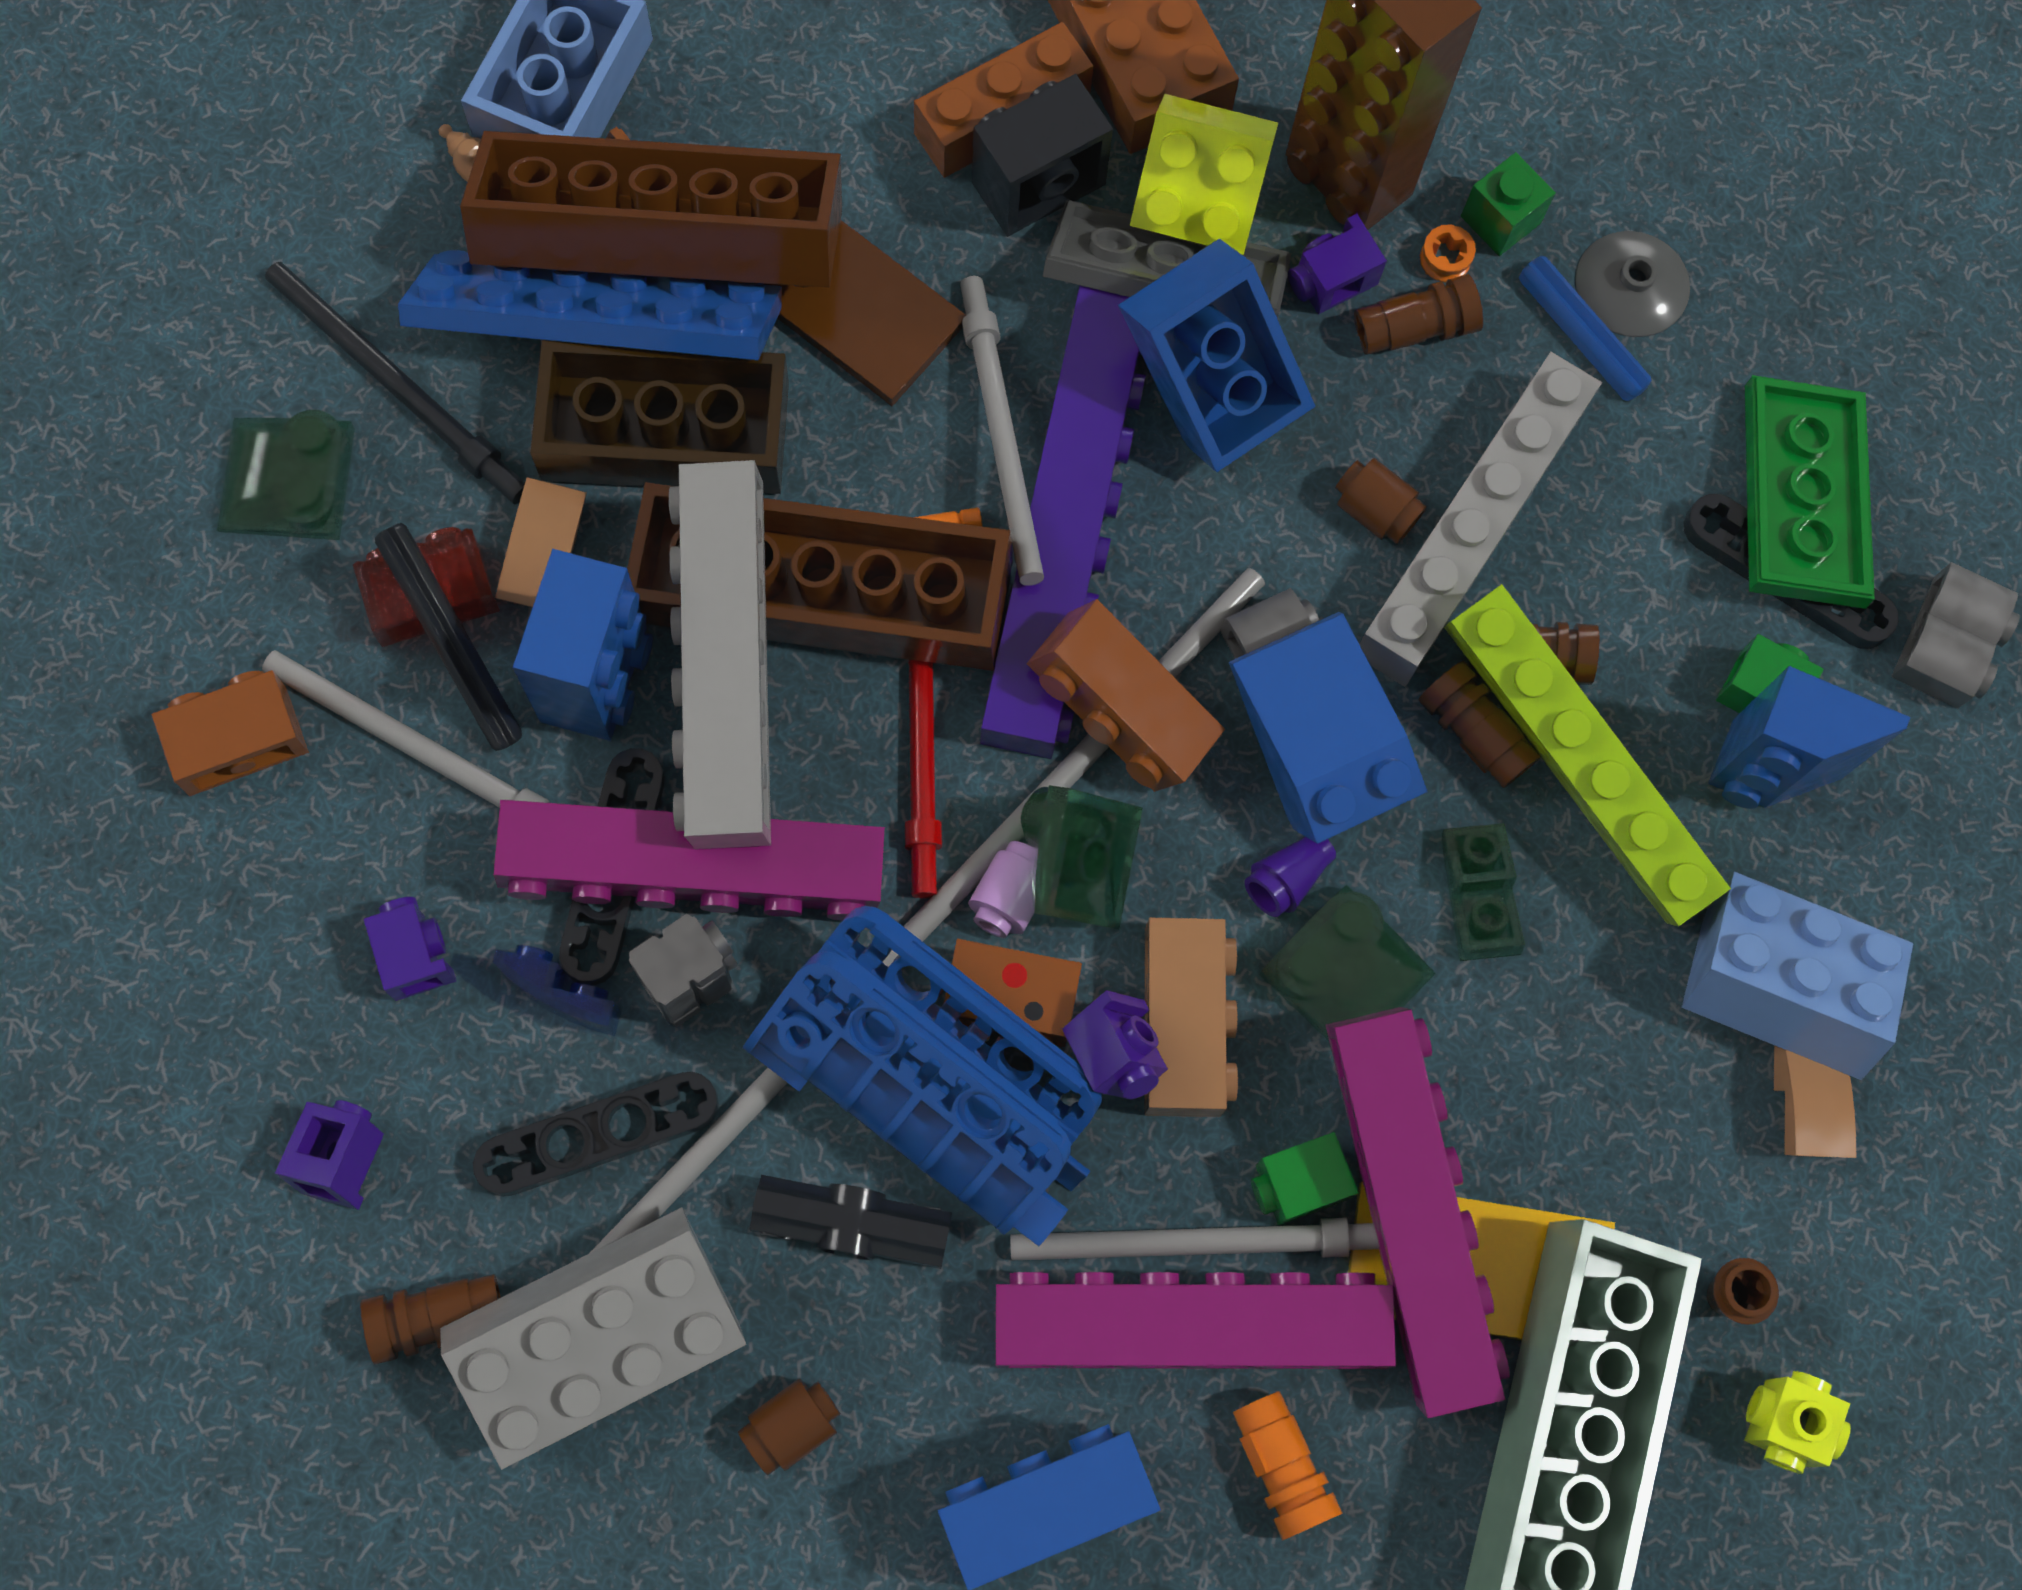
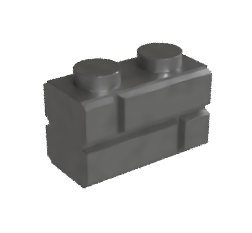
M685 914L664 928L661 939L652 936L629 952L630 959L628 960L641 984L669 1025L672 1024L676 1027L699 1013L702 1002L709 1006L730 992L733 981L729 971L738 966L732 956L733 950L715 923L711 920L704 926H701L696 917H692L689 914Z

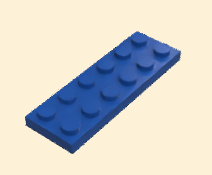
M449 250L432 256L398 303L400 326L759 360L782 309V286L751 282L737 283L734 281L677 279L674 277L617 275L614 273L583 271L563 272L552 269L522 267L502 268L491 265L470 264L467 252Z

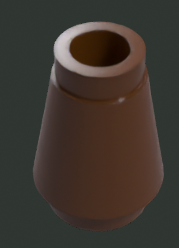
M1737 1258L1727 1262L1718 1271L1707 1289L1708 1304L1716 1313L1737 1323L1748 1325L1757 1324L1767 1319L1774 1312L1779 1298L1778 1284L1772 1272L1761 1262L1750 1258ZM1732 1286L1738 1292V1302L1734 1299Z

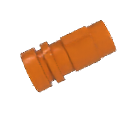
M1280 1391L1256 1400L1233 1412L1243 1435L1240 1438L1242 1446L1256 1477L1262 1478L1269 1496L1264 1498L1267 1508L1270 1510L1275 1507L1279 1516L1273 1519L1282 1541L1343 1514L1334 1493L1332 1492L1327 1495L1323 1485L1329 1483L1324 1472L1317 1474L1309 1456L1311 1452L1294 1415L1290 1414Z

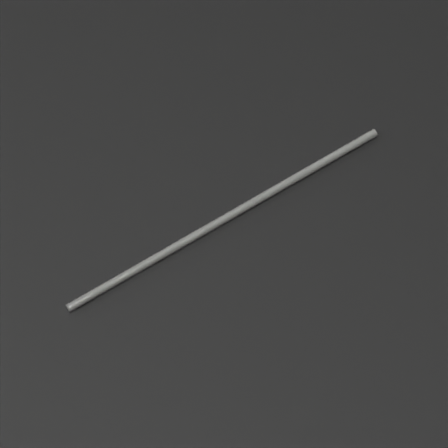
M1247 568L1162 656L1159 662L1176 678L1221 631L1225 619L1238 613L1265 585L1263 578L1255 570ZM1088 734L940 887L937 894L933 895L903 927L923 942L980 883L997 851L1006 850L1010 841H1020L1109 746L1096 741ZM891 950L883 963L889 967L898 954ZM767 1068L591 1252L657 1220L785 1087L787 1082Z

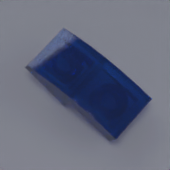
M517 945L515 953L495 951L493 963L517 989L532 1001L572 1023L615 1036L621 1011L614 1001L607 1000L608 991L581 983H572L570 992L562 990L566 973L559 963L552 962L554 954L532 946Z

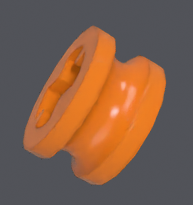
M1452 224L1438 226L1432 229L1426 236L1420 253L1421 266L1427 275L1441 282H1447L1448 279L1463 276L1469 271L1470 265L1473 262L1476 252L1475 241L1470 233L1462 227ZM1446 243L1450 251H1460L1455 263L1450 264L1446 256L1436 257L1440 244Z

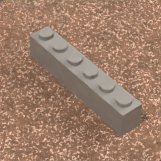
M1553 352L1549 353L1364 634L1359 645L1370 666L1402 686H1407L1601 386V381Z
M755 460L679 464V486L670 487L671 522L672 524H680V546L670 548V573L673 584H681V607L671 608L670 624L673 644L681 645L682 668H673L671 675L673 703L675 706H682L683 730H674L672 735L673 761L676 769L683 768L684 792L674 793V825L676 831H684V837L694 849L771 846L763 480Z

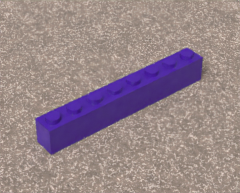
M1079 286L1030 507L1044 579L1036 585H1023L1020 583L1018 570H1016L981 727L980 744L1052 759L1055 742L1068 744L1074 711L1068 706H1063V701H1059L1049 695L1041 686L1039 676L1026 663L1068 612L1099 598V594L1088 592L1092 572L1104 574L1111 538L1100 536L1104 517L1116 519L1123 483L1112 481L1115 462L1124 464L1128 462L1134 429L1123 426L1127 408L1139 410L1146 377L1144 374L1135 373L1138 355L1142 354L1118 307L1120 303L1129 298L1127 296Z

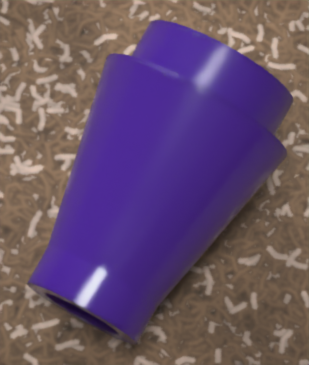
M1303 837L1295 843L1254 863L1251 866V874L1244 882L1246 891L1257 907L1269 916L1278 917L1283 912L1292 913L1299 906L1325 868L1336 859V851L1328 839L1317 844L1307 837Z

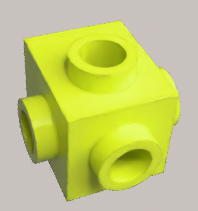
M1793 1371L1791 1378L1767 1379L1764 1385L1757 1387L1748 1404L1746 1421L1750 1423L1744 1441L1766 1450L1764 1460L1794 1473L1803 1474L1805 1467H1830L1832 1459H1838L1843 1453L1850 1436V1423L1845 1421L1850 1403L1830 1395L1831 1384L1807 1373ZM1803 1411H1807L1810 1414L1803 1430L1800 1424V1416Z

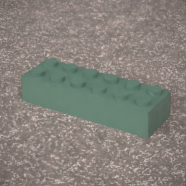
M1585 1219L1549 1222L1464 1590H1631L1702 1258Z

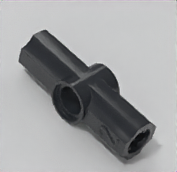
M761 1175L752 1209L750 1231L790 1241L797 1240L817 1244L816 1249L834 1254V1251L837 1250L856 1254L857 1259L873 1260L874 1256L941 1269L952 1212L942 1211L939 1208L917 1206V1204L913 1203L907 1204L887 1200L886 1195L857 1186L831 1183L829 1188Z

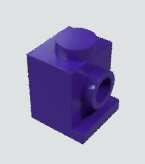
M1358 214L1347 218L1342 234L1335 237L1330 233L1324 234L1310 242L1302 252L1299 265L1289 269L1288 279L1298 299L1303 302L1309 299L1319 315L1377 286L1387 260Z
M402 897L386 902L379 907V914L364 918L383 989L395 1001L457 982L451 966L443 958L439 960L436 958V956L446 953V946L439 924L435 917L425 920V916L419 910L415 897Z
M1106 990L1062 1028L1093 1092L1132 1100L1153 1090L1159 1082V1077L1168 1070L1157 1049L1159 1041L1155 1031L1141 1018L1150 1011L1145 1000Z
M336 1100L332 1108L306 1102L275 1174L301 1194L359 1210L364 1198L358 1193L384 1133L370 1122L372 1114L356 1104Z

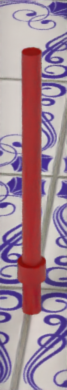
M909 660L911 820L905 822V849L911 850L912 897L931 898L937 894L936 850L942 848V822L935 818L933 663Z

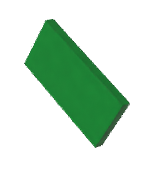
M1752 375L1745 385L1749 592L1866 609L1875 599L1866 392Z

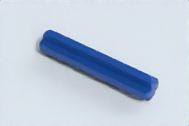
M1539 256L1529 262L1519 276L1520 282L1611 387L1625 401H1630L1643 393L1652 381L1651 376L1547 257Z

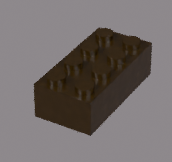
M542 340L530 450L540 480L644 486L645 482L679 486V464L755 460L763 480V493L781 494L789 391L785 353L762 352L759 360Z

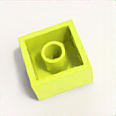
M1164 94L1156 112L1130 226L1206 246L1221 239L1237 252L1244 255L1278 122Z

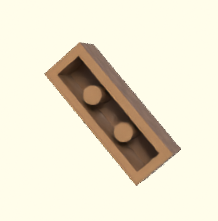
M1149 917L1145 928V1002L1150 1011L1145 1014V1021L1152 1027L1158 1037L1159 1044L1157 1049L1168 1070L1159 1077L1157 1086L1144 1095V1116L1221 1117L1227 1109V1101H1236L1237 1064L1226 1063V1038H1235L1237 1033L1236 1000H1226V976H1235L1237 944L1235 938H1226L1225 919Z

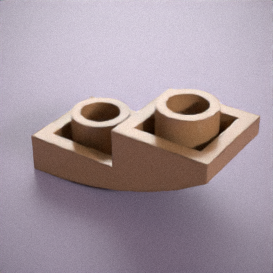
M530 477L526 478L495 598L533 607L552 548L571 553L574 549L587 492Z
M1774 1045V1091H1785V1155L1856 1158L1855 1110L1850 1076Z

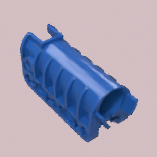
M862 906L855 908L842 920L818 953L809 958L797 971L742 1047L800 1092L809 1081L842 1109L878 1135L884 1142H887L915 1164L921 1171L928 1174L956 1196L963 1204H966L993 1225L1003 1235L1014 1227L1039 1247L1068 1211L1064 1205L1045 1190L1054 1180H1057L1069 1191H1072L1090 1173L1089 1169L1070 1155L1071 1145L1090 1123L1102 1102V1093L1093 1092L1080 1064L887 913L876 907ZM865 927L871 930L870 933L875 936L867 948L857 940ZM893 950L898 956L888 967L883 961ZM913 966L929 978L931 990L920 992L910 988L902 977V967ZM945 991L950 996L940 1008L934 1002ZM967 1009L977 1016L976 1021L969 1027L962 1024L959 1020L961 1014ZM995 1030L1000 1035L992 1047H990L985 1041ZM1012 1046L1020 1049L1032 1059L1034 1069L1024 1072L1011 1067L1004 1057V1048ZM1045 1071H1048L1053 1076L1051 1079L1049 1078L1042 1088L1037 1083ZM1070 1090L1076 1094L1079 1093L1081 1095L1079 1102H1075L1071 1106L1064 1104L1061 1100L1063 1093L1066 1094Z

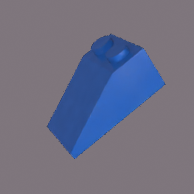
M1337 612L1228 662L1287 818L1293 829L1318 844L1428 792L1408 736L1343 613Z

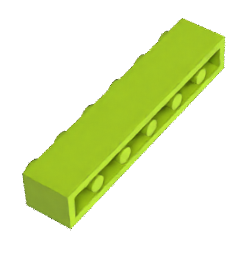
M1502 584L1444 627L1667 924L1682 925L1731 889Z

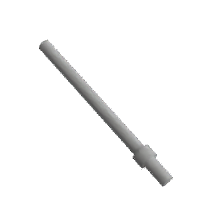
M969 276L960 283L966 316L962 320L965 342L974 352L1019 580L1023 585H1036L1043 581L1044 573L996 346L1001 338L995 313L989 311L982 278Z
M274 650L266 657L262 666L263 672L273 670L284 684L500 808V799L549 803L548 799L528 788L519 791L282 653Z
M1346 1217L1320 1218L1319 1225L1050 1233L1039 1247L1023 1234L1010 1235L1011 1261L1321 1251L1322 1258L1349 1257V1250L1379 1249L1373 1223L1348 1224Z

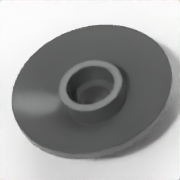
M1621 231L1598 239L1583 253L1576 269V292L1611 332L1619 335L1645 337L1660 333L1672 326L1680 318L1688 304L1690 280L1683 261L1668 244L1646 233ZM1637 269L1642 271L1647 280H1634L1630 276L1629 270Z

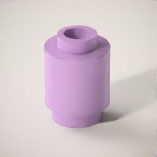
M1010 841L1006 850L997 851L968 902L970 908L976 913L973 919L974 922L986 932L1000 938H1006L1009 932L1023 934L1052 882L1049 876L1053 868L1052 861L1036 848L1019 841Z

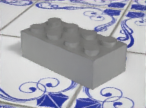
M682 1207L440 1328L441 1356L501 1470L747 1345L738 1319Z

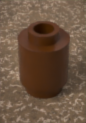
M1376 458L1369 461L1366 466L1359 460L1355 461L1335 487V489L1342 493L1337 506L1380 540L1388 537L1397 545L1411 531L1427 509V506L1417 499L1419 492Z
M799 1378L749 1414L748 1419L750 1423L741 1428L738 1434L766 1475H769L780 1466L784 1471L788 1470L837 1434L831 1421L841 1413L819 1381L808 1388Z

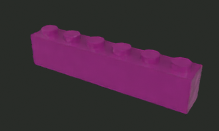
M500 799L493 875L498 888H508L507 895L518 899L541 900L546 898L547 891L572 892V900L576 902L607 904L611 902V895H629L637 897V905L648 908H672L675 906V900L701 901L700 908L702 910L718 913L737 912L739 904L763 905L765 914L778 917L801 916L802 908L827 910L828 918L842 921L855 908L862 906L878 908L880 904L885 827L771 819V846L694 849L684 837V831H676L673 812Z
M1404 1007L1326 1024L1387 1285H1393L1394 1314L1416 1406L1427 1418H1432L1503 1401L1505 1396L1501 1380L1510 1377L1508 1361L1500 1339L1491 1340L1485 1315L1494 1313V1304L1484 1274L1475 1276L1470 1251L1479 1248L1478 1237L1470 1212L1468 1210L1460 1212L1454 1186L1463 1184V1175L1456 1150L1453 1146H1444L1439 1122L1448 1119V1114L1439 1083L1429 1084L1423 1058L1432 1056V1046L1427 1026L1423 1018L1414 1020L1412 1009Z
M1107 1272L1075 1273V1284H1049V1273H1010V1284H996V1368L1389 1369L1396 1366L1393 1285H1376L1374 1273L1358 1272L1336 1274V1285H1310V1274L1298 1272L1270 1274L1271 1285H1245L1244 1273L1235 1272L1206 1273L1205 1285H1179V1273L1171 1272L1140 1273V1284H1114V1273Z

